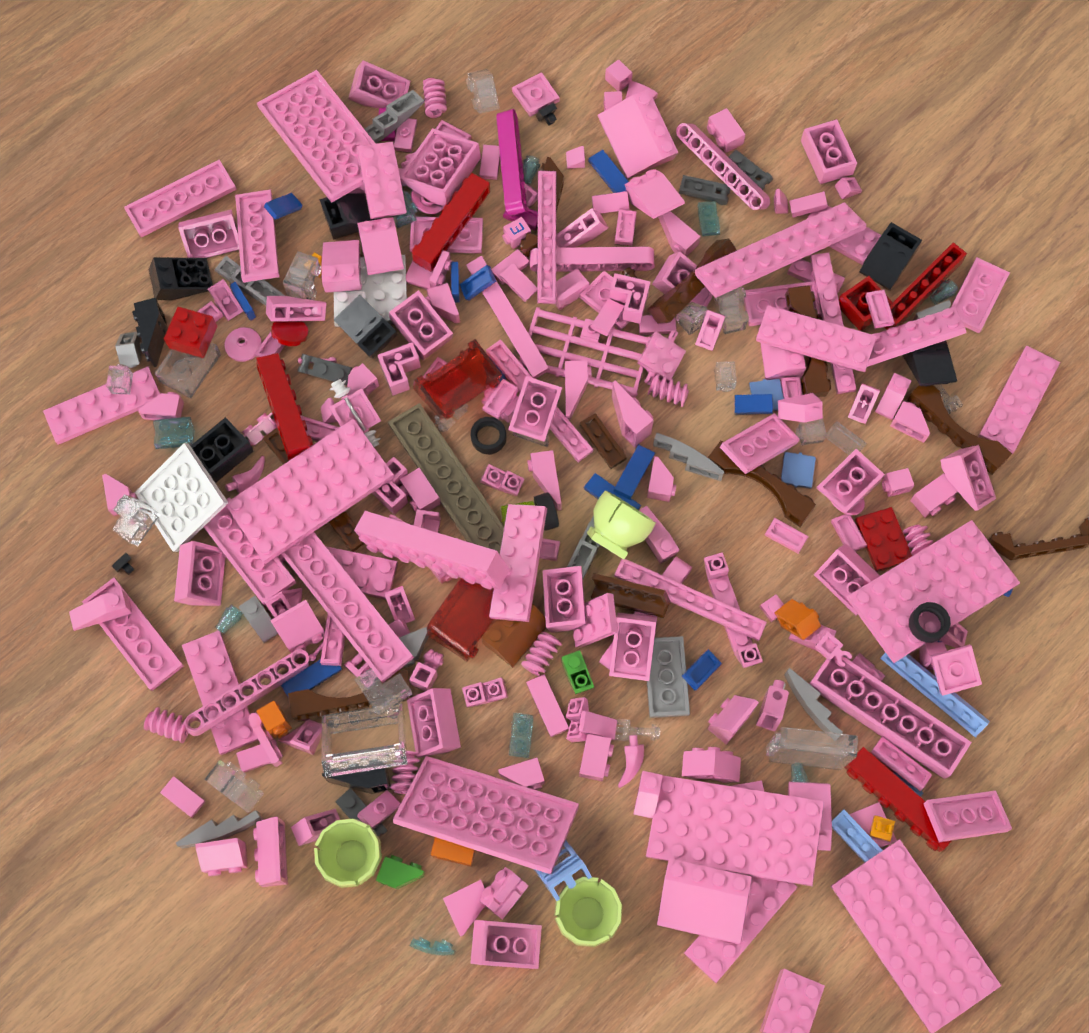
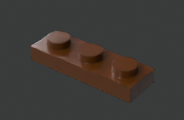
M596 413L580 422L581 428L610 469L627 460L626 455Z

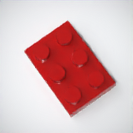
M892 507L856 517L855 522L867 544L866 549L876 572L895 567L912 557Z

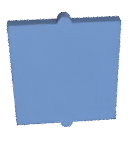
M763 379V381L749 382L751 395L772 394L773 411H778V400L784 399L780 379Z
M785 452L781 480L795 488L804 487L811 489L816 457L802 455V453Z

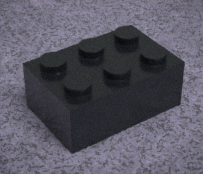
M226 417L191 445V448L215 483L254 452L249 441Z

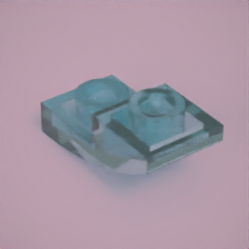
M716 201L699 202L697 207L702 236L720 235Z
M513 713L509 756L529 758L533 715Z
M419 937L418 940L413 938L409 945L424 953L438 956H452L456 952L452 950L453 945L443 939L441 942L435 941L432 948L429 947L430 942L422 937Z

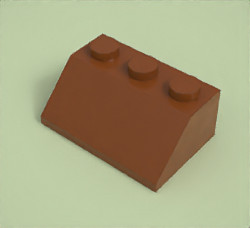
M532 604L529 622L497 619L482 637V643L513 668L537 640L538 635L542 634L546 629L545 616Z

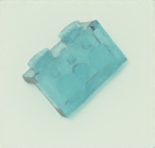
M403 188L407 213L391 216L397 228L417 220L414 202L410 203L411 197L408 191L404 192Z
M191 417L153 421L155 449L181 447L184 443L191 446L194 443L195 429Z

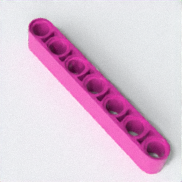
M511 109L496 115L504 202L508 216L527 212L518 117L516 111Z

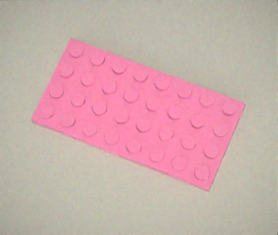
M317 70L257 103L258 108L331 203L364 184L357 146L376 143Z
M352 419L229 500L226 507L262 561L266 564L395 478V476L355 420Z
M971 520L847 596V600L892 662L896 663L927 643L918 640L909 628L910 615L920 604L935 602L941 605L950 616L951 628L1018 586L1020 582ZM923 612L919 615L918 622L925 631L936 633L940 630L941 623L936 615L930 612Z
M426 756L393 818V823L552 874L578 811L579 804Z
M662 776L646 857L665 861L674 859L733 873L813 887L824 801Z
M900 839L831 885V888L929 1033L936 1032L1001 987V984Z

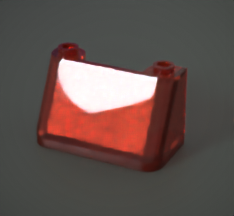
M476 339L467 344L469 348L465 351H460L459 356L432 374H426V378L420 375L414 379L413 389L440 419L445 418L447 420L455 414L454 411L491 387L493 389L500 384L502 373Z
M460 578L430 620L426 629L428 636L466 662L470 658L473 659L479 651L477 648L478 641L494 620L489 617L494 588L487 589L479 583L471 584L465 581L464 578Z

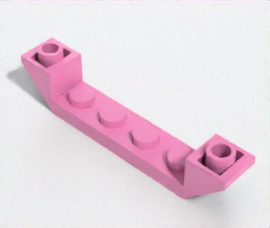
M723 552L704 558L707 579L714 599L740 610L727 575L729 569ZM724 626L734 655L743 668L763 662L757 644H753L750 637Z

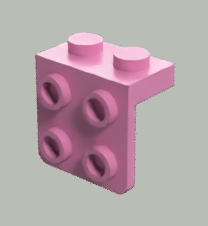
M442 251L432 272L412 261L406 274V282L424 289L443 285L445 275L451 268L450 252Z

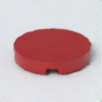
M274 321L271 327L272 337L276 338L278 343L282 345L298 346L301 342H305L308 337V327L303 321Z

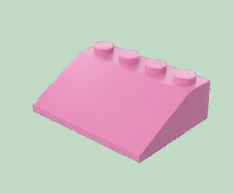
M649 89L636 93L598 114V118L627 179L671 161L676 157L678 151Z
M432 128L401 172L400 181L430 202L445 206L450 203L454 192L461 188L463 180L469 177L481 159L479 143Z
M669 859L657 925L740 944L752 876Z

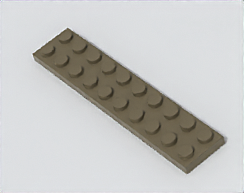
M417 404L388 421V425L416 467L421 469L439 496L440 503L466 542L496 550L500 554L504 526L421 404Z

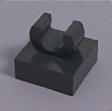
M554 102L538 111L536 117L539 122L545 119L548 126L555 123L557 119L554 112L557 107Z
M127 553L122 555L112 565L117 572L123 569L128 575L134 570L128 563L132 558Z

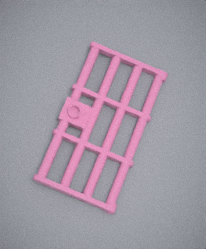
M536 307L528 332L530 337L532 338L533 333L566 341L563 351L535 344L540 353L561 358L558 368L548 365L550 371L547 373L554 374L556 377H565V370L562 369L565 359L570 361L587 360L589 366L599 368L597 377L588 378V384H592L597 388L600 386L612 390L613 382L600 379L603 369L636 378L634 388L625 387L628 394L636 398L644 367L640 365L639 371L606 363L605 361L608 353L634 360H639L642 355L641 353L610 346L613 336L646 345L651 336L644 337L617 330L613 327L608 334L607 343H599L601 333L591 329L594 320L585 319L583 321L577 319V317L571 318ZM542 317L571 325L569 333L564 334L536 326L537 319ZM575 326L583 328L580 337L572 336ZM573 343L604 351L602 360L599 361L568 353L569 345ZM520 357L519 362H520V363L523 365V367L525 368L526 365L524 364L523 360H522L521 357Z

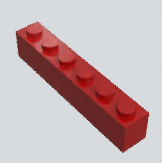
M471 173L468 178L466 177L463 180L461 188L454 192L450 203L443 207L441 215L434 219L429 231H425L421 242L413 247L412 257L414 263L430 272L433 271L442 251H447L489 195L490 182L474 173Z
M953 242L890 305L894 324L884 328L888 330L889 328L900 326L962 264L967 253Z
M278 353L256 358V364L288 460H291L313 446L311 436L306 434L308 429L305 420H301V407L295 403V400H297L296 393L289 386L291 385L289 374H285V362L283 359L280 360Z
M862 747L844 768L847 770L848 776L853 780L857 779L861 782L863 789L879 798L878 802L885 808L889 807L899 821H905L910 826L912 833L918 837H923L927 841L926 844L929 848L940 852L950 844L952 840L938 841L923 804L926 801L866 748Z

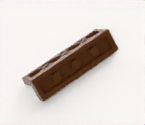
M593 573L592 580L595 588L591 595L592 600L606 593H611L614 596V605L616 607L660 618L665 617L671 602L666 590Z

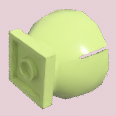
M605 490L599 497L593 510L594 527H590L587 534L598 544L625 559L628 554L627 548L643 542L652 532L656 522L624 500Z
M357 819L336 820L322 830L315 843V846L320 849L314 848L315 866L326 881L341 888L355 887L363 884L375 874L382 859L379 837L370 825Z
M582 876L574 880L576 885L572 889L565 885L558 895L560 899L555 903L554 916L557 917L555 921L561 934L579 946L596 947L609 941L610 938H613L622 922L623 905L615 888L603 879L598 883V877L588 879Z

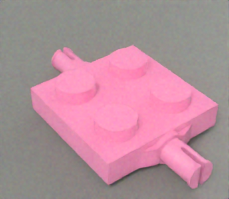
M671 330L668 338L655 331L637 363L649 373L644 380L647 385H651L653 378L657 374H659L661 379L665 376L668 383L680 364L686 351L675 344L674 340L678 335V332H675V330Z

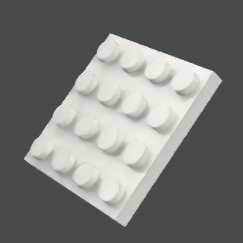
M401 255L404 269L368 275L365 259L360 257L362 290L334 292V319L360 294L389 324H393L389 319V312L407 299L406 256ZM334 321L335 327H339V325Z
M184 443L135 492L173 552H178L180 545L188 543L228 504L222 492L191 446L187 443Z

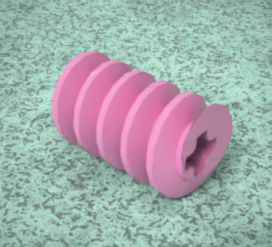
M427 78L423 80L425 114L430 118H437L447 110L445 83L440 79Z
M659 374L653 378L648 391V395L653 391L654 398L660 394V400H663L666 396L667 402L674 399V405L681 401V407L684 406L689 393L687 384L681 388L680 381L673 385V379L667 383L665 376L662 380H659Z
M914 525L903 531V534L907 535L905 537L906 541L910 542L908 544L909 548L913 549L911 551L912 555L919 553L933 543V540H926L930 536V533H924L928 528L927 526Z
M546 632L538 635L539 641L534 642L535 648H530L531 654H527L525 657L527 661H522L521 663L526 670L536 676H540L539 672H546L542 666L550 665L546 660L547 658L554 659L550 654L551 652H558L554 646L562 645L559 640Z
M159 707L147 715L144 722V730L150 729V732H157L160 736L165 735L168 739L172 738V740L180 741V743L185 742L189 733L185 726V720L182 722L181 715L175 720V713L172 712L167 717L168 711L164 710L160 714Z
M407 750L395 752V756L400 758L394 760V764L399 767L393 768V772L397 775L391 778L392 781L396 782L390 785V788L395 790V793L406 795L412 783L411 780L416 776L412 772L419 770L413 764L420 762L419 759L415 758V755L420 753Z

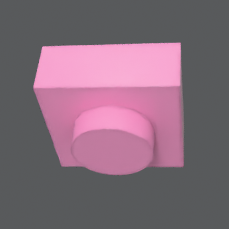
M774 595L761 604L760 608L768 619L773 622L777 619L774 612L784 604L777 595Z

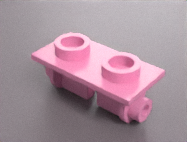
M272 412L269 415L264 413L257 419L259 422L254 427L250 425L242 431L243 436L248 439L251 446H255L263 439L264 436L260 431L263 430L268 435L277 428L274 418H270Z

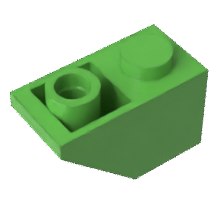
M580 650L561 657L562 666L575 695L594 688Z
M391 855V858L385 856L376 881L399 889L423 878L425 872L421 870V865L413 862L407 865L402 863L403 859Z

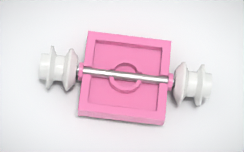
M339 379L331 384L332 388L329 390L336 392L334 398L342 397V400L330 406L329 409L339 426L341 427L354 419L373 447L379 445L378 440L381 438H376L374 436L376 431H369L368 428L379 423L381 420L363 389L361 388L348 396L347 393H349L350 387H345L344 383L346 380L342 382Z

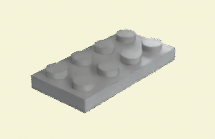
M683 636L654 639L650 678L647 681L649 718L690 715L688 686L682 677L686 672Z

